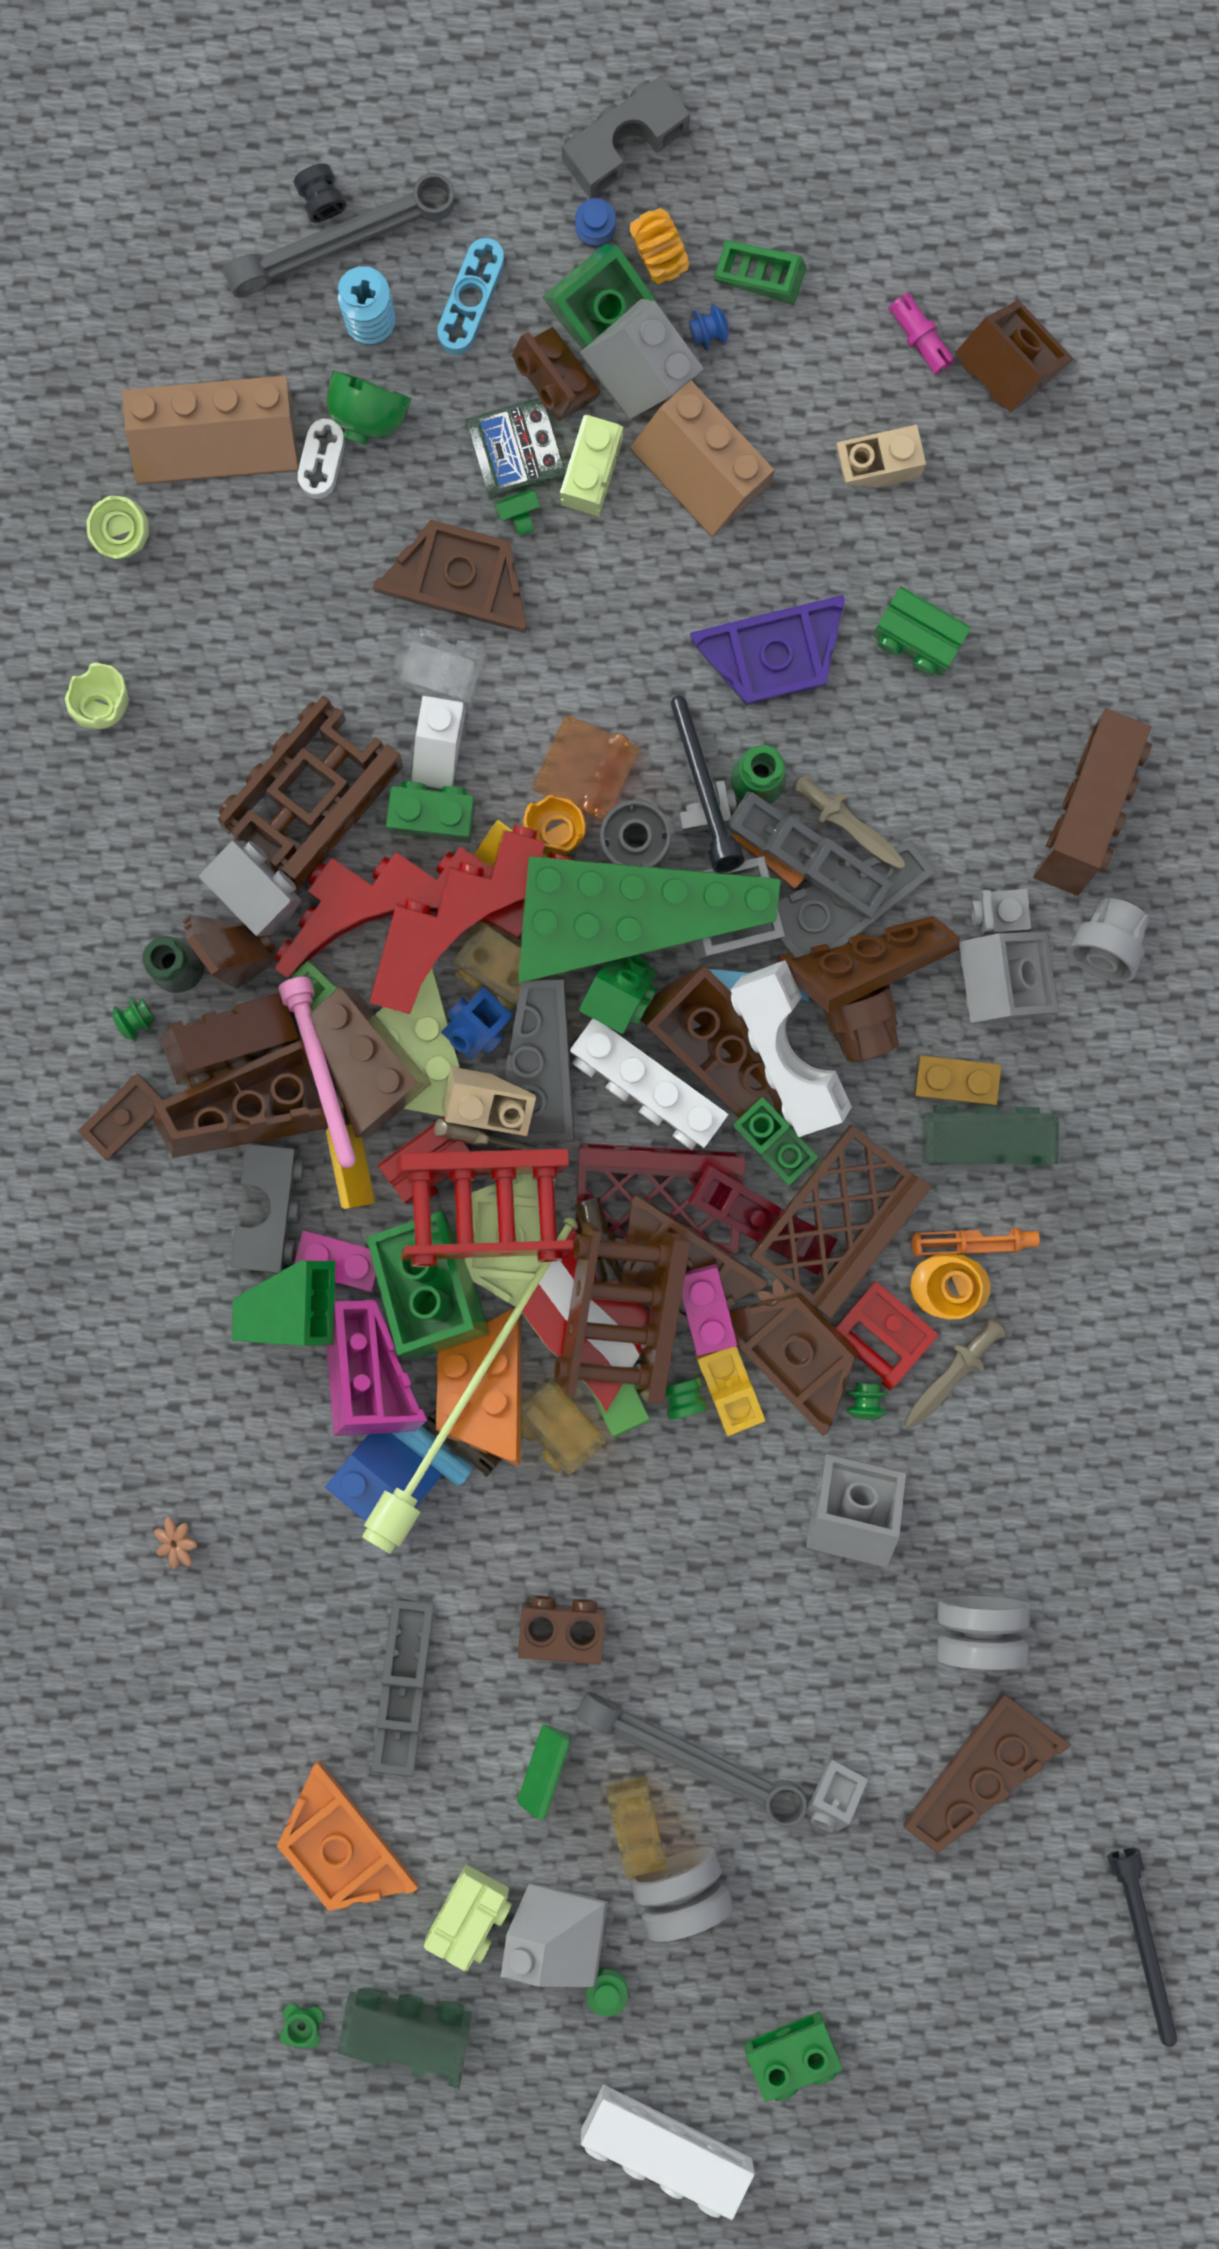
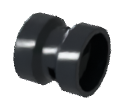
M323 163L312 165L295 176L293 180L299 196L306 200L305 210L311 222L320 223L341 214L345 210L347 204L342 192L334 186L335 176L330 165Z

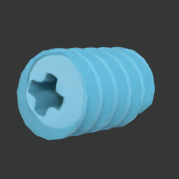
M358 266L347 271L341 277L337 287L339 291L338 302L348 333L356 342L363 345L379 344L392 334L395 327L396 314L388 283L379 271L371 267Z

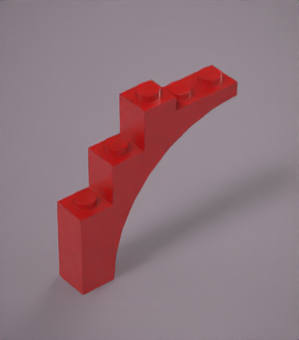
M514 824L512 832L503 829L490 877L483 876V867L460 861L459 868L449 866L436 914L429 912L431 905L406 898L405 905L396 903L369 1003L410 1014L423 981L439 956L463 931L489 913L525 899L528 856L542 857L545 846L543 840L536 839L538 835L537 830ZM550 852L548 857L574 860L573 858Z
M461 846L455 854L449 851L441 860L436 869V872L440 874L437 880L397 852H395L391 859L384 857L372 874V877L376 879L373 885L367 883L333 858L326 865L320 863L308 880V883L312 885L308 892L320 903L317 908L311 905L305 911L298 923V926L302 928L293 942L287 939L282 944L274 958L278 961L274 969L290 979L307 960L310 961L335 939L365 923L392 916L396 903L405 905L406 898L431 905L429 911L437 912L449 866L459 868L460 861L484 868L483 876L490 877L492 868ZM525 899L491 912L479 921L493 925L520 940Z

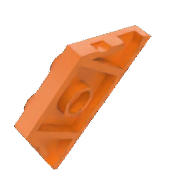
M515 1308L487 1322L490 1335L438 1352L436 1430L439 1433ZM522 1314L447 1438L457 1442L462 1441L469 1444L471 1448L485 1454L488 1452L502 1458L514 1466L521 1465Z
M320 1759L314 1763L277 1844L279 1850L328 1911L346 1908L352 1903L381 1900V1897L405 1892V1894L415 1892L419 1887V1883Z

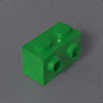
M403 781L401 787L391 786L386 828L390 834L471 843L476 802L474 796L467 795V789L443 786L442 792L426 790V785L423 783Z
M637 955L605 962L596 975L578 1011L623 1034L630 1022L638 1025L655 996L658 987L652 985V982L658 971L650 967V964L644 958Z
M821 2011L744 2042L746 2057L765 2102L775 2099V2101L789 2099L797 2093L799 2088L811 2083L814 2085L825 2084L834 2079L837 2072L843 2070Z

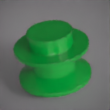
M131 996L129 997L130 1007L121 1010L114 1006L112 1018L123 1037L136 1042V1032L142 1028L153 1032L150 1023L156 1019L143 999L136 1002Z
M856 1382L855 1390H847L848 1394L855 1397V1405L847 1408L846 1412L854 1418L877 1420L888 1414L887 1410L880 1407V1398L887 1396L888 1392L880 1391L879 1383Z
M604 1968L598 1970L596 1985L594 1987H586V2000L590 2009L603 2017L614 2016L621 2012L628 1999V1988L625 1978L614 1969Z

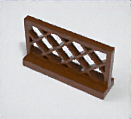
M849 1125L749 1256L796 1293L801 1292L822 1314L832 1318L931 1189V1186L920 1177L915 1176L853 1125ZM854 1138L864 1146L866 1164L845 1167L843 1150ZM872 1153L883 1162L873 1163ZM837 1159L838 1168L829 1169ZM890 1167L901 1176L891 1190L876 1192L874 1169ZM867 1170L869 1193L848 1196L845 1173ZM838 1174L841 1197L819 1200V1181L824 1175ZM812 1192L813 1201L804 1202L805 1199ZM885 1197L878 1206L877 1198ZM870 1199L872 1215L866 1223L851 1225L849 1201ZM842 1203L844 1226L823 1228L820 1205ZM813 1207L816 1229L794 1232L792 1216L799 1208ZM785 1225H787V1233L779 1234L785 1227ZM852 1230H859V1232L853 1238ZM845 1232L847 1247L839 1256L826 1257L823 1234ZM817 1235L819 1258L797 1261L795 1238ZM788 1239L791 1262L773 1264L763 1256L773 1241ZM833 1262H835V1263L833 1264V1266L830 1268V1270L828 1271V1270H827V1263H833ZM820 1264L822 1280L813 1292L810 1293L800 1285L798 1267ZM791 1268L793 1279L782 1270Z

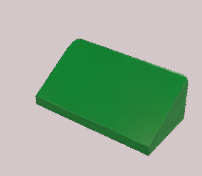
M545 1724L541 1726L517 1799L521 1807L536 1819L542 1821L546 1819L571 1743L569 1732Z

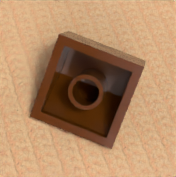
M1020 300L985 317L955 352L962 360L964 369L971 376L978 378L990 390V396L994 402L1006 408L1009 412L1025 404L1073 360V357Z

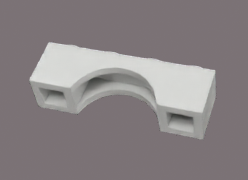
M786 960L741 976L731 988L732 1005L739 1016H743L749 1029L748 1038L751 1047L756 1053H760L766 1066V1079L770 1087L776 1089L780 1096L782 1112L786 1122L790 1126L793 1125L798 1137L843 1123L852 1106L836 1071L822 1070L808 1065L794 1053L786 1035L787 1018L802 996Z

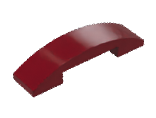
M709 1165L688 1200V1203L758 1243L784 1210ZM794 1215L792 1216L794 1232L816 1229L810 1223ZM785 1225V1227L779 1234L787 1233V1225ZM823 1234L826 1257H829L837 1239L829 1234ZM817 1235L795 1238L797 1261L819 1258ZM788 1239L773 1241L769 1249L790 1260ZM820 1264L803 1267L816 1275H819L821 1271Z

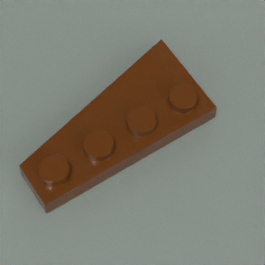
M931 916L885 928V935L874 937L861 934L849 937V944L830 949L827 943L811 947L810 954L796 958L792 952L779 955L778 962L786 960L796 985L826 1012L830 1013L959 950L960 937L936 917Z
M1002 1692L903 1823L904 1828L935 1852L939 1853L979 1821V1817L995 1804H1000L1010 1796L1009 1792L1028 1777L1032 1778L1042 1770L1046 1762L1059 1753L1060 1755L1071 1746L1070 1743Z

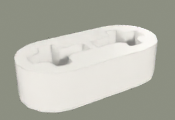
M320 419L310 426L298 469L300 487L307 496L313 499L327 497L333 491L345 448L343 431L331 419ZM326 430H331L333 438L337 441L336 443H329L325 455L320 454L321 444L316 437L317 435L324 436ZM323 463L322 474L327 481L326 483L319 482L317 488H312L310 480L306 478L307 474L314 475L317 464Z

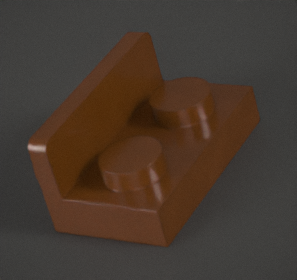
M554 327L535 337H532L529 332L520 337L511 355L515 360L516 367L523 376L529 379L538 391L543 405L551 409L559 421L598 398L601 391Z

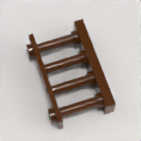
M583 1222L582 1234H577L574 1241V1258L578 1260L562 1357L558 1356L556 1358L554 1379L567 1396H575L578 1379L633 1384L637 1392L647 1403L664 1405L691 1242L680 1233L663 1231L662 1243H657L656 1246L601 1241L602 1232L592 1223ZM597 1258L654 1263L657 1268L655 1284L651 1283L649 1287L595 1282ZM591 1298L647 1304L651 1308L648 1324H644L641 1328L587 1322ZM584 1339L641 1344L642 1349H644L642 1364H638L636 1368L581 1363Z

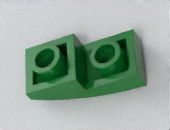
M763 1097L732 1125L788 1186L819 1158Z

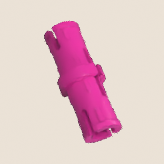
M909 292L905 293L902 296L903 300L900 297L897 298L889 306L888 310L907 334L906 342L911 348L916 347L932 370L933 375L936 376L942 372L941 368L947 369L956 361V358L952 356L936 333L938 327L934 321H928L912 299V295Z

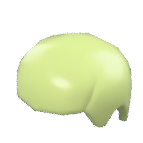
M108 496L103 498L102 501H99L92 507L86 520L89 540L100 554L109 558H130L143 549L149 537V520L144 510L135 501L126 497ZM130 531L129 535L123 540L112 538Z
M91 663L85 674L73 676L65 696L69 716L86 729H105L119 722L129 704L123 675L111 665ZM97 699L103 700L104 702L107 703V705L102 704V703H99V702H96V701H93V700H97Z

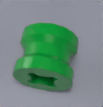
M700 1377L667 1384L665 1397L669 1403V1408L667 1409L669 1420L687 1417L708 1410L706 1401L701 1398L699 1389L702 1386Z

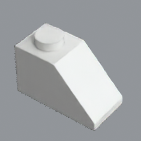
M429 696L422 697L415 736L412 782L423 783L426 787L441 790L443 786H453L466 715L463 702Z

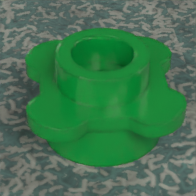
M295 2003L288 2004L283 2010L285 2025L280 2033L281 2042L286 2046L292 2045L297 2048L307 2047L313 2049L317 2047L321 2041L318 2030L319 2023L324 2018L323 2011L317 2006L305 2009L299 2008ZM304 2023L306 2028L299 2029L298 2024Z

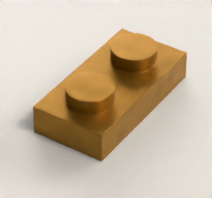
M919 1055L914 1097L996 1106L1001 1064Z

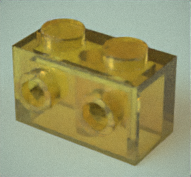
M480 921L453 960L454 965L460 969L456 976L475 989L481 983L493 991L492 995L509 1011L513 1007L517 1008L521 983L517 982L520 948Z

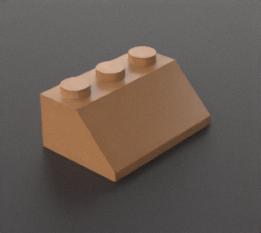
M692 380L686 383L659 408L630 446V450L711 537L717 534L772 483L775 471Z

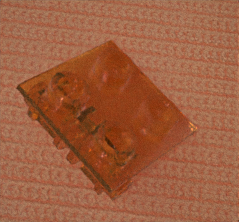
M566 714L532 789L547 796L553 795L554 797L569 799L583 812L604 820L608 812L614 807L640 747L629 743V739L622 734L614 732L611 735Z

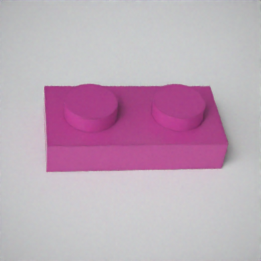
M303 1230L294 1264L299 1261H336L335 1282L369 1292L373 1291L376 1273L369 1248Z
M717 1264L686 1271L682 1300L697 1356L737 1346Z

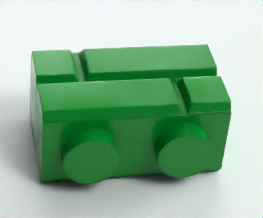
M900 586L872 636L879 639L877 645L885 652L894 656H898L901 652L914 660L912 665L923 674L934 676L937 673L943 676L972 627Z

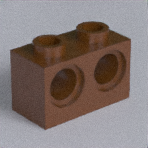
M531 1596V1602H523L518 1658L601 1665L605 1608H597V1601L589 1599H573L571 1606L556 1604V1598ZM538 1617L547 1618L551 1621L553 1630L546 1636H537L530 1629L531 1621ZM584 1620L590 1622L595 1629L594 1634L585 1640L576 1638L571 1632V1627L577 1621Z

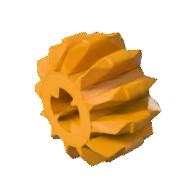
M659 208L654 211H648L631 222V237L646 272H648L652 281L657 284L665 281L670 282L688 270V255L668 212Z

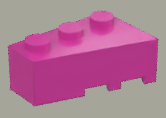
M375 1300L334 1301L333 1345H326L334 1436L415 1432L427 1422L423 1410H419L410 1389L411 1382L407 1373H403L394 1352L395 1345Z

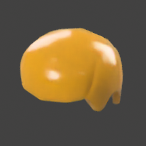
M548 795L535 804L530 802L523 818V827L537 830L538 835L536 839L545 842L543 854L549 857L550 852L566 856L575 851L585 838L587 824L583 811L569 799ZM554 821H562V822H564V823H562V824L556 826L555 828H553V829H551V830H549V831L546 832L547 827H548L552 822H554Z

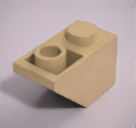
M917 425L836 443L845 485L882 487L921 478L926 466Z
M450 1067L442 1108L445 1122L527 1136L536 1096L493 1074Z

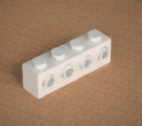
M595 1019L590 1021L569 1050L570 1054L576 1057L572 1062L575 1067L591 1078L596 1072L608 1080L609 1083L605 1087L607 1090L624 1102L629 1096L642 1105L638 1111L640 1114L657 1126L662 1121L676 1130L672 1137L690 1150H693L695 1145L704 1149L729 1115L616 1032Z
M604 2084L581 2128V2145L585 2147V2151L589 2155L600 2161L610 2159L622 2165L623 2170L636 2179L644 2180L646 2177L660 2184V2188L674 2198L682 2199L684 2196L698 2203V2207L712 2217L719 2218L722 2215L733 2220L755 2175L751 2157Z

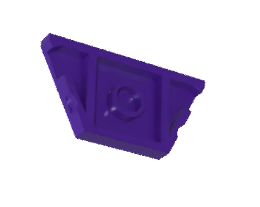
M840 595L691 632V643L746 706L824 687L827 683L831 658L845 602L844 596Z

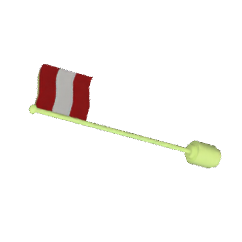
M566 1218L563 1220L565 1226L557 1240H573L574 1244L577 1235L575 1230H577L578 1224L575 1219ZM574 1248L568 1254L562 1255L563 1260L543 1262L406 1489L402 1491L396 1488L393 1494L387 1491L383 1492L364 1524L367 1529L362 1538L389 1554L392 1553L395 1546H401L421 1513L414 1508L418 1500L411 1495L521 1313L545 1346L556 1357H562L578 1260L574 1258ZM614 1279V1280L605 1282V1283L621 1284L617 1279ZM591 1298L587 1322L641 1328L644 1324H648L649 1314L641 1303ZM584 1339L581 1363L633 1368L643 1349L641 1344ZM582 1380L597 1398L605 1413L623 1385L622 1383Z

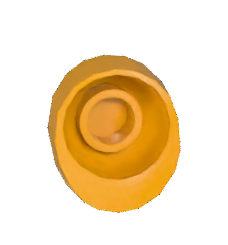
M946 1253L933 1255L921 1261L912 1274L910 1285L913 1298L922 1310L932 1316L948 1320L968 1318L981 1311L988 1301L991 1287L987 1272L978 1262L964 1255ZM950 1277H952L960 1296L954 1295L949 1290L948 1282Z

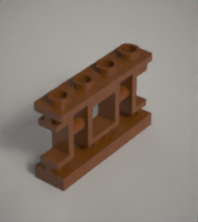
M322 696L317 703L311 702L304 708L299 716L300 723L290 734L286 732L280 736L273 746V754L264 765L259 763L250 771L246 778V786L237 796L232 794L225 800L219 810L220 816L218 817L222 829L229 835L232 834L238 841H243L255 828L276 844L280 849L270 860V864L277 872L281 871L294 882L298 890L403 768L400 753L388 744L384 746L378 738L375 737L365 750L361 752L336 731L346 721L344 712L338 707L335 708L325 696ZM318 731H320L321 737L334 746L322 761L305 749ZM347 757L365 770L351 788H349L348 782L335 772ZM306 766L333 786L310 814L283 794ZM266 792L268 797L281 807L280 811L269 823L251 811ZM294 819L312 831L311 835L298 850L295 844L282 835Z

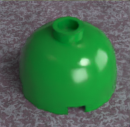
M333 370L328 385L326 402L328 412L333 421L345 428L343 437L367 445L369 437L384 439L393 435L400 428L407 415L412 398L396 391L390 392L388 389L361 378Z

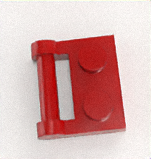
M876 1281L871 1283L844 1317L834 1326L858 1352L857 1358L882 1378L880 1383L889 1391L898 1384L939 1335ZM858 1321L901 1357L893 1366L851 1331Z

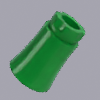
M768 745L755 746L749 749L735 763L731 772V785L736 796L742 801L747 792H753L771 804L782 795L786 785L785 762L775 748ZM762 767L767 771L768 777H758L753 773V770Z

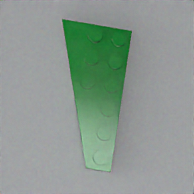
M528 856L517 982L530 981L775 922L777 919L781 879Z

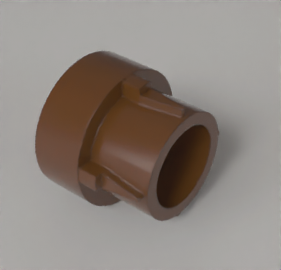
M888 984L830 1013L823 1009L829 1032L833 1033L834 1037H837L847 1061H861L888 1053L899 1046L895 1027L898 1025L895 1015L897 1010L890 985Z

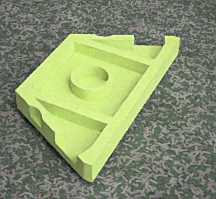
M432 968L420 987L410 1014L383 1007L376 1015L431 1082L430 1086L403 1109L444 1116L442 1102L450 1067L460 1068L455 1048L441 1033L448 1025Z
M517 1174L516 1179L512 1180L516 1242L541 1241L537 1180L533 1179L532 1174ZM495 1183L472 1192L474 1243H499ZM537 1256L465 1258V1263L473 1282L515 1307L543 1263L537 1261Z

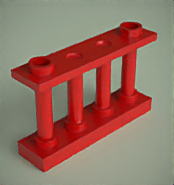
M568 1149L402 1153L396 1161L397 1178L408 1177V1183H411L413 1188L415 1246H405L401 1251V1261L412 1260V1266L414 1267L437 1265V1259L537 1256L538 1262H557L563 1260L562 1255L568 1254L574 1248L573 1240H557L554 1179L558 1177L557 1173H562L569 1165ZM516 1174H532L533 1179L537 1180L541 1241L516 1242L512 1180L516 1179ZM475 1175H491V1180L496 1181L499 1243H474L471 1181L475 1180ZM450 1176V1182H454L457 1244L432 1245L429 1183L433 1182V1177Z

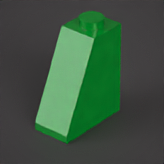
M299 1261L234 1298L232 1341L297 1346L333 1345L336 1261Z

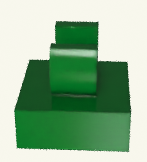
M529 489L493 502L497 516L501 521L512 518L517 535L521 536L534 531L528 511L540 507L534 490Z

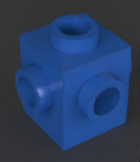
M483 987L470 1002L462 997L446 1014L452 1021L441 1033L456 1050L462 1052L471 1061L481 1050L489 1054L502 1041L505 1036L499 1031L514 1015Z

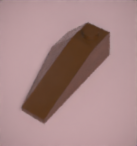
M189 915L183 919L185 923L184 928L186 929V940L211 975L235 989H239L276 962L271 954L276 949V946L268 935L256 936L244 923Z
M705 965L697 967L664 986L653 997L640 1022L739 1118L761 1097L779 1114L782 1111V1101L777 1090L772 1089L766 1079V1066L760 1053H756L751 1047L748 1038L749 1029L743 1017L739 1016L734 1010L731 1001L732 992Z

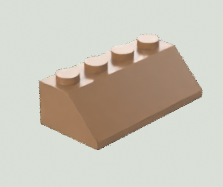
M287 376L122 390L125 433L137 485L298 471L299 469L292 389Z

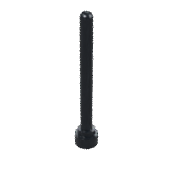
M677 695L671 700V708L713 840L710 843L708 856L712 869L715 872H729L740 867L744 863L745 858L740 843L734 841V838L728 835L687 701L683 696Z
M1134 1847L1123 1849L1126 1858L1119 1859V1851L1111 1852L1107 1855L1112 1875L1116 1876L1117 1881L1123 1885L1160 2039L1163 2045L1172 2047L1177 2042L1176 2030L1138 1880L1142 1877L1141 1871L1144 1868L1141 1853L1138 1848Z

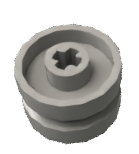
M949 1596L937 1600V1622L944 1628L953 1630L937 1637L936 1659L938 1662L949 1666L980 1670L1017 1669L1029 1665L1030 1643L1021 1635L1014 1634L1030 1626V1604L1028 1602L997 1596Z
M705 1846L686 1849L645 1865L629 1878L636 1903L647 1906L642 1913V1921L649 1940L669 1942L695 1935L719 1924L735 1910L727 1884L716 1881L722 1874V1869L715 1848Z

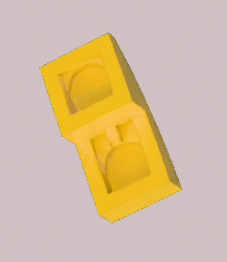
M736 1346L699 1356L695 1353L727 1436L765 1422Z

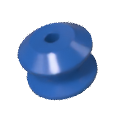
M589 199L578 207L575 215V229L583 243L589 246H602L608 243L614 236L616 215L613 207L605 200Z
M711 304L710 314L703 317L697 310L693 311L694 320L688 323L695 345L703 344L706 351L709 350L710 341L718 339L725 345L729 336V327L724 312L715 304Z

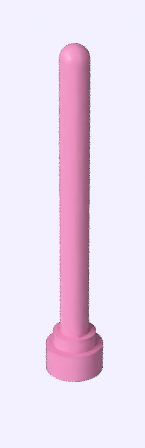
M309 977L292 978L279 985L280 996L283 1005L288 1006L289 1011L295 1013L338 1161L342 1167L350 1168L355 1163L354 1151L326 1058L310 1017V1007L313 1005L312 999L315 997L311 979Z

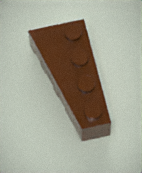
M1105 708L1093 727L1075 771V775L1079 776L1078 780L1074 779L1061 806L1062 810H1065L1066 813L1065 815H1060L1046 843V847L1051 850L1040 865H1037L1033 875L1034 879L1078 896L1098 871L1105 872L1114 851L1108 848L1112 836L1117 837L1126 819L1127 814L1121 812L1124 801L1130 802L1139 783V778L1134 777L1137 765L1141 767L1144 765L1152 747L1151 743L1146 742L1152 726Z
M299 1040L154 1104V1124L172 1158L329 1128L303 1040ZM337 1095L338 1102H339V1105H340V1108H341V1112H342V1115H343L344 1106H343V1104H342L340 1098H339L338 1095Z

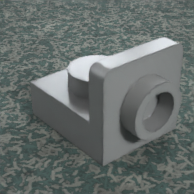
M723 780L717 781L714 788L726 826L737 806L734 791H726ZM701 802L687 805V811L679 814L681 834L709 830Z
M1017 889L995 892L981 890L977 894V901L971 902L973 926L980 925V935L1031 930L1028 890Z
M834 1760L829 1761L812 1799L807 1803L806 1815L812 1817L811 1823L828 1832L840 1831L848 1826L869 1779Z

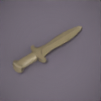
M802 775L796 780L793 787L794 795L805 797L822 811L818 822L819 825L823 826L826 821L837 824L846 830L868 852L880 860L899 869L905 867L902 857L885 838L850 813L844 804L847 800L846 794L838 795L832 799L813 783L811 775Z
M441 1118L436 1121L433 1131L435 1136L479 1147H484L488 1143L512 1150H540L490 1137L487 1135V1130L445 1122Z
M986 1319L984 1329L967 1348L961 1344H953L952 1347L957 1350V1354L952 1364L924 1391L914 1404L905 1421L907 1428L914 1427L935 1411L958 1381L967 1373L976 1368L980 1373L984 1372V1365L979 1358L996 1339L1005 1337V1328L1000 1321Z

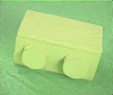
M583 416L560 491L562 506L600 517L616 465V456L619 455L623 442V426L593 416Z
M465 1864L431 1926L423 1947L436 1956L446 1959L449 1963L463 1971H468L473 1960L481 1963L492 1941L486 1937L493 1923L498 1926L502 1925L511 1908L512 1903L506 1901L509 1888Z

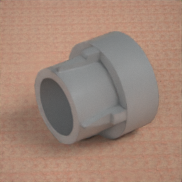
M1114 898L1101 900L1091 921L1079 926L1068 951L1070 958L1080 968L1099 978L1114 982L1133 980L1145 955V949L1141 943L1150 922L1148 915L1137 906L1123 900Z

